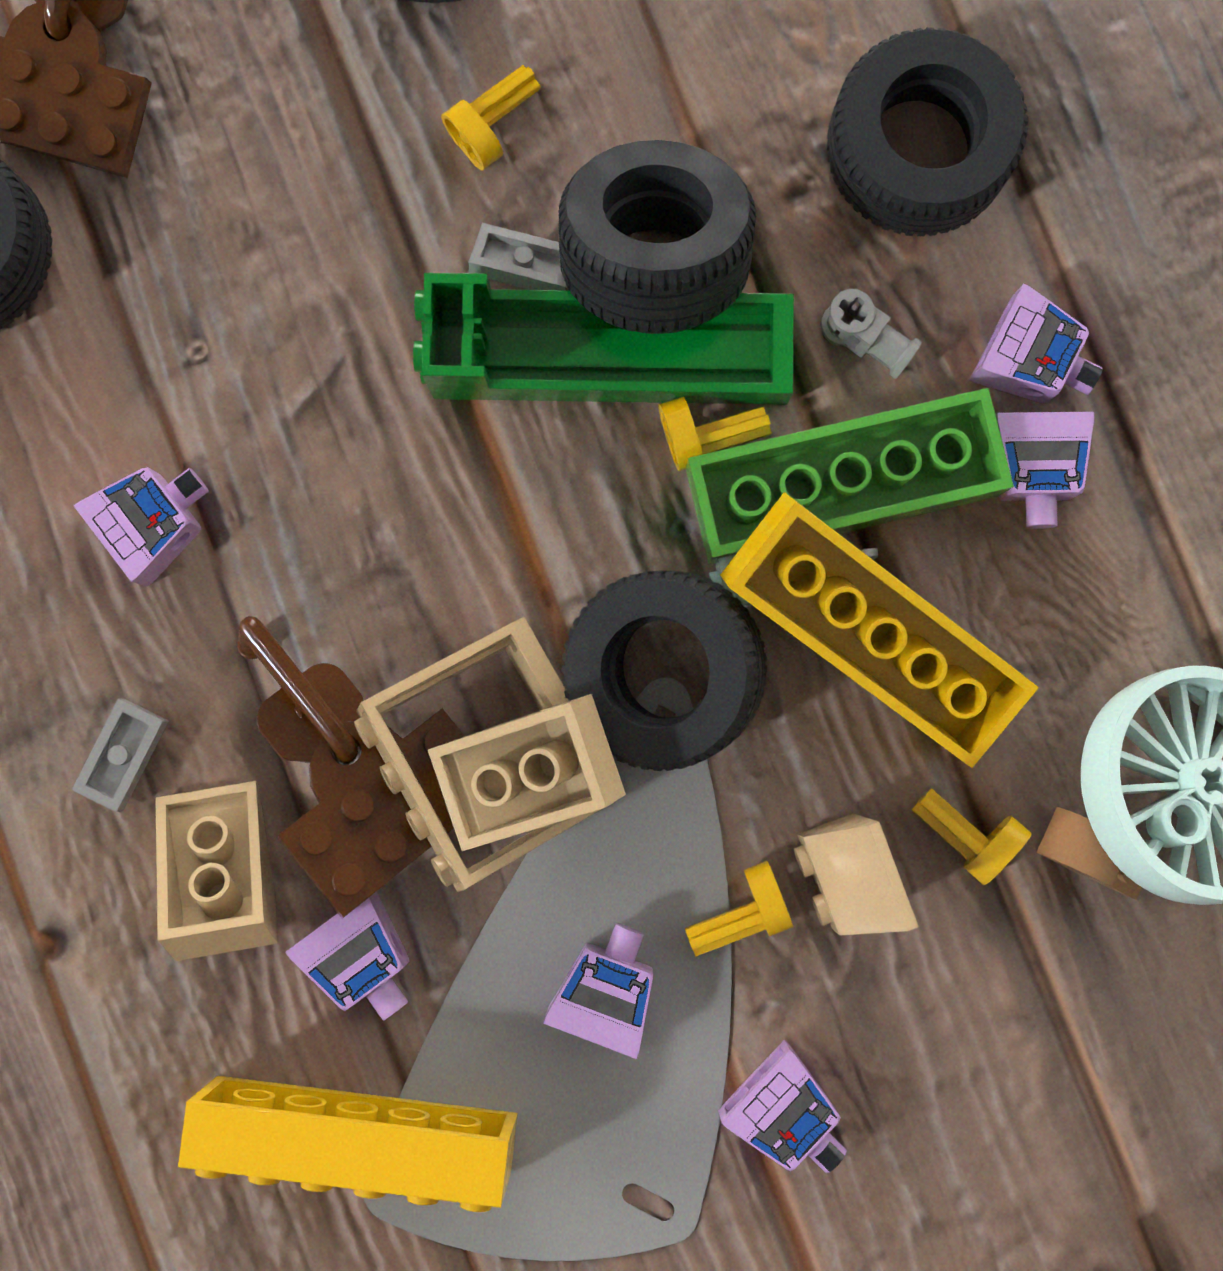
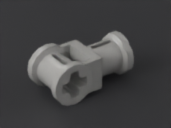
M858 289L841 291L834 297L830 307L825 310L821 318V331L831 344L844 346L861 358L867 353L890 369L889 375L894 379L901 374L922 343L917 338L908 339L887 323L891 317L876 308L872 299L865 292ZM845 312L853 316L849 325L841 320Z

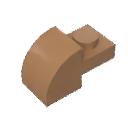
M1056 808L1036 853L1122 895L1137 900L1142 887L1127 877L1109 858L1099 843L1089 819L1063 808Z

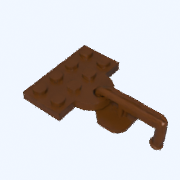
M35 0V4L27 6L12 20L5 37L0 36V142L128 178L152 82L144 76L106 66L107 49L101 31L123 18L128 0Z
M248 616L239 625L238 651L246 659L258 658L281 686V689L267 698L258 710L257 725L259 731L282 759L310 763V787L319 803L281 832L278 838L343 919L432 846L427 837L420 841L413 832L405 815L411 808L402 792L393 794L380 771V766L385 764L376 746L369 749L364 744L355 727L354 721L360 718L356 711L363 701L359 690L339 667L332 664H316L302 673L258 618ZM442 708L404 738H401L390 727L388 729L448 834L454 827L428 749L465 736ZM358 747H359V751H360L359 759H358L355 763H353V762L355 761L357 755H358Z

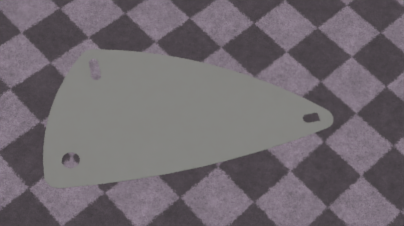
M667 677L658 678L649 683L636 699L642 707L653 714L658 705L675 712V717L693 710L687 689L681 682ZM613 757L626 795L526 854L456 976L418 1053L399 1098L518 1113L511 1175L501 1208L492 1207L491 1210L486 1212H472L462 1209L459 1202L439 1200L434 1205H417L408 1202L407 1196L386 1193L382 1198H364L368 1209L377 1218L412 1234L451 1247L504 1258L537 1261H581L613 1258L679 1243L692 1234L699 1220L720 1123L718 1110L722 1107L726 1080L732 989L731 943L695 957L685 931L686 927L730 911L722 834L707 759L683 769L653 771V769L643 770L640 766L634 768L626 762L621 763L617 761V758ZM616 923L629 926L644 933L635 961L653 968L652 986L637 1059L543 1024L550 1003L585 943H591L606 949ZM631 1183L637 1184L669 1201L674 1207L673 1216L669 1220L662 1221L627 1203L622 1196L624 1187Z

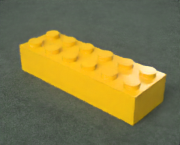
M785 492L720 574L732 591L971 768L974 767L1039 688L1017 669Z
M216 1076L186 1101L178 1167L195 1169V1175L202 1178L216 1179L225 1177L227 1174L248 1176L247 1180L257 1185H274L279 1183L280 1180L300 1182L302 1189L312 1192H326L333 1187L354 1189L353 1193L362 1198L377 1199L384 1197L387 1193L407 1196L408 1202L417 1205H434L439 1200L459 1202L460 1207L467 1211L486 1212L491 1210L492 1207L501 1208L511 1175L518 1113Z

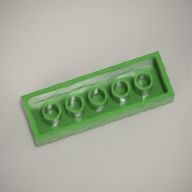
M989 388L690 457L686 465L687 478L709 565L716 563L719 558L736 555L784 492L836 532L842 534L999 497L1014 487Z

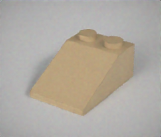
M592 694L428 749L462 851L606 808L626 795Z
M257 781L156 797L158 942L175 961L278 944L275 892Z
M852 813L797 834L801 846L794 848V853L803 876L808 877L812 875L819 894L811 898L822 926L830 924L839 936L902 932L919 927L879 821Z

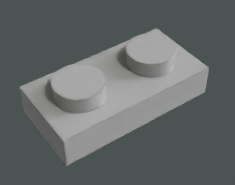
M482 223L469 259V273L487 274L490 280L529 290H567L560 268L559 242Z
M118 699L72 790L115 812L124 811L169 721L126 699Z

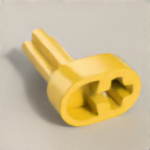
M522 65L470 104L465 100H460L442 113L443 124L451 138L478 169L485 170L504 154L502 146L490 126L538 92L541 86L535 79L532 69L529 66L526 68Z
M684 397L658 404L664 433L678 471L686 469L687 461L690 457L724 450L772 434L770 419L766 415L764 406L695 427L689 406Z
M930 788L911 809L966 859L963 867L982 885H986L994 879L1024 847L1032 835L1026 827L1010 815L986 837L933 788Z
M768 861L743 870L755 901L685 928L695 957L763 930H767L768 935L772 936L793 928V923Z

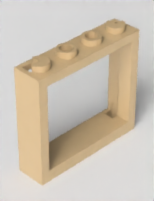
M524 616L362 701L356 711L360 718L355 720L354 724L362 741L369 749L376 746L385 762L384 765L380 766V771L386 784L393 794L402 792L411 808L410 811L405 813L410 827L420 841L427 837L437 855L431 859L437 875L446 887L453 884L457 892L467 889L599 811L596 810L534 829L471 867L466 868L381 716L503 650L507 652L540 711L568 702V698H565V687Z

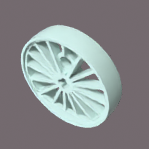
M1185 666L1167 669L1139 679L1118 692L1104 705L1093 721L1086 737L1081 760V789L1085 810L1091 827L1109 858L1127 877L1147 891L1168 900L1197 905L1223 904V887L1220 885L1214 850L1215 844L1223 859V761L1221 760L1223 757V729L1211 745L1215 720L1223 726V669L1211 666ZM1163 687L1168 690L1174 729L1154 692ZM1189 699L1199 706L1195 731ZM1139 707L1143 711L1158 741L1132 719ZM1125 735L1155 763L1122 751ZM1120 765L1165 783L1121 785ZM1167 793L1166 796L1131 816L1123 794ZM1172 812L1178 817L1176 830H1174L1171 823ZM1145 820L1147 832L1151 837L1146 843L1135 827ZM1192 844H1194L1200 883L1186 878ZM1162 847L1172 848L1169 866L1157 857Z

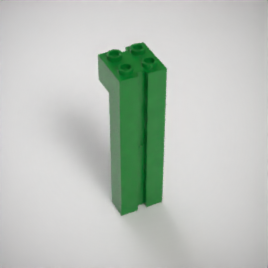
M424 273V290L415 291L416 321H421L423 335L422 341H414V371L420 372L421 384L427 385L434 399L663 403L684 397L687 403L787 405L793 394L794 294L741 293L736 301L724 312L698 327L676 333L648 334L628 331L606 323L585 309L571 294L570 290L491 289L487 274Z

